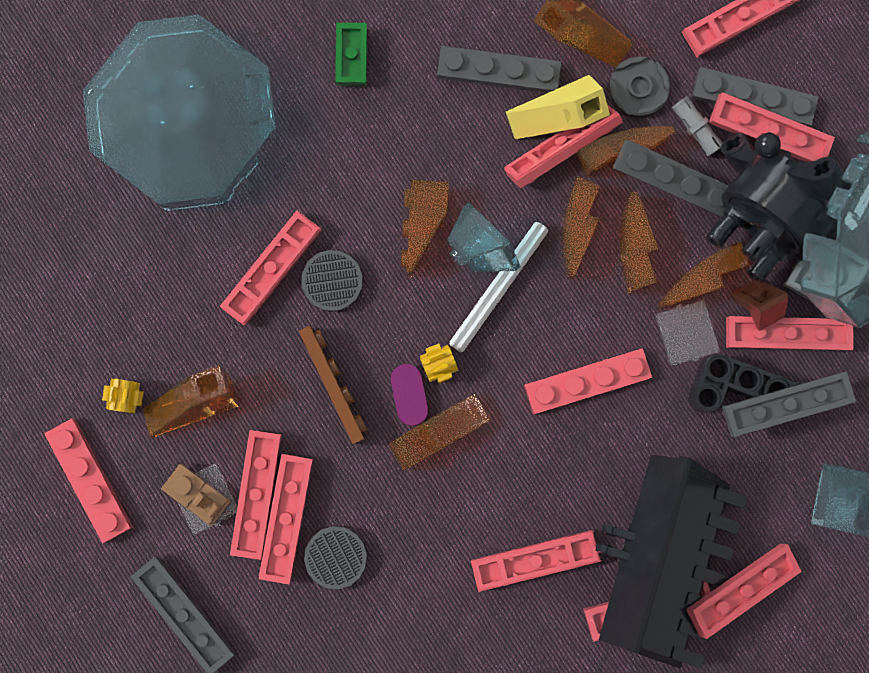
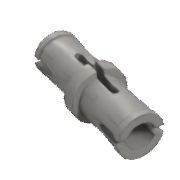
M688 96L672 107L688 130L686 132L688 135H693L707 156L722 146L723 142H721L709 126L708 118L706 116L703 118Z

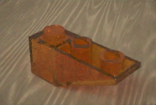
M547 0L534 19L536 24L558 41L614 67L619 65L634 44L580 0Z
M411 180V189H405L404 207H410L409 219H403L402 237L408 238V250H402L401 268H407L406 273L408 277H412L447 218L449 182Z
M220 365L191 375L143 409L149 437L161 435L238 406L232 380Z

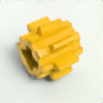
M438 343L426 348V354L420 355V360L430 382L438 380V383L444 382L452 378V373L458 371L455 359L448 345L440 347Z
M111 378L110 386L104 385L102 400L107 401L106 409L135 413L136 406L142 405L144 391H139L140 383Z

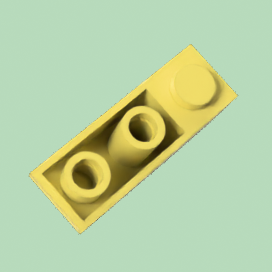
M590 75L506 111L515 139L582 128L610 115L603 88Z

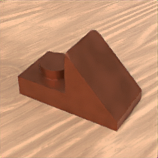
M753 280L732 292L735 303L750 311L759 331L786 315L787 293L765 281L760 283Z

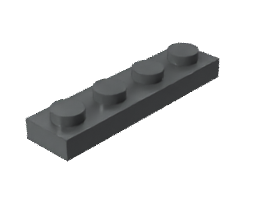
M441 46L437 79L549 93L558 89L561 61Z
M700 67L697 71L691 99L715 105L718 95L723 92L810 127L812 126L819 96Z
M624 141L612 169L720 217L723 216V211L726 208L722 203L721 196L729 185L633 141Z
M847 371L722 406L730 436L737 437L855 403L856 399Z
M158 555L130 576L206 673H214L236 654Z

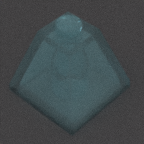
M468 202L463 207L447 239L452 248V251L449 253L458 265L462 267L466 264L473 272L517 271L521 266L511 242Z
M823 463L811 524L869 537V473Z

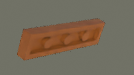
M310 325L299 330L301 338L352 444L364 440L365 436L363 433L368 431L361 415L354 416L350 404L354 403V400L347 386L341 388L336 378L341 373L333 358L328 360L323 351L327 344L321 331L317 330L314 332Z

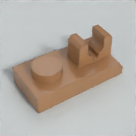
M183 463L178 465L161 488L210 526L214 525L231 502L229 498Z

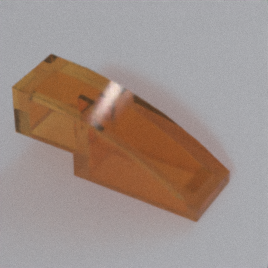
M649 126L613 133L579 149L574 158L586 176L589 177L612 161L615 164L625 140L633 141L653 150L669 140L676 131L673 126Z
M579 176L575 179L569 194L562 227V259L565 276L569 279L575 276L599 221V218L588 213L600 185Z
M637 191L631 192L626 198L620 230V257L629 294L657 283L648 255L654 253L658 246Z
M738 242L721 249L683 274L657 303L659 309L724 287L721 279L722 275L741 270L749 265L747 257L741 251L743 248L742 243Z
M473 394L388 443L404 471L489 422L490 419L476 395Z

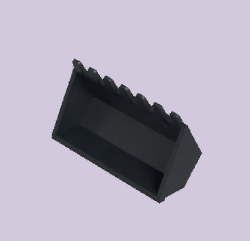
M651 455L633 520L629 525L628 531L607 524L602 525L601 532L611 537L624 539L625 542L622 550L612 548V546L603 543L596 546L595 551L620 559L618 563L619 569L598 640L681 669L682 663L702 668L705 657L686 650L689 637L693 636L705 641H709L711 637L705 639L699 636L686 609L703 598L701 592L704 582L720 586L726 581L724 574L709 570L708 566L711 556L727 561L732 559L733 549L715 543L718 529L738 534L740 523L723 517L722 514L725 503L744 508L747 497L730 491V484L691 458Z

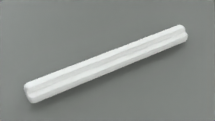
M535 222L465 319L450 341V346L455 350L463 352L548 233V229L539 222Z

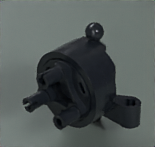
M771 132L762 133L758 136L755 147L743 133H735L723 142L721 151L739 174L722 194V203L726 209L723 211V216L706 237L711 244L722 248L737 228H743L752 235L751 240L741 251L745 256L749 253L750 256L748 258L754 262L746 270L747 274L754 280L763 283L778 262H783L786 257L798 261L808 260L826 236L832 235L837 231L839 219L825 200L835 201L844 197L851 188V182L832 157H823L803 164L791 161V152L781 149L779 137Z

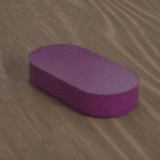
M399 365L391 374V385L397 415L407 425H418L425 420L428 413L421 373L413 365Z

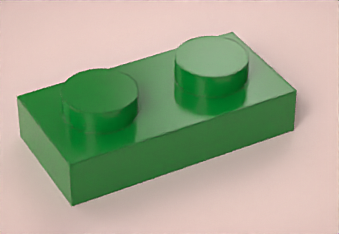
M336 23V86H367V23Z

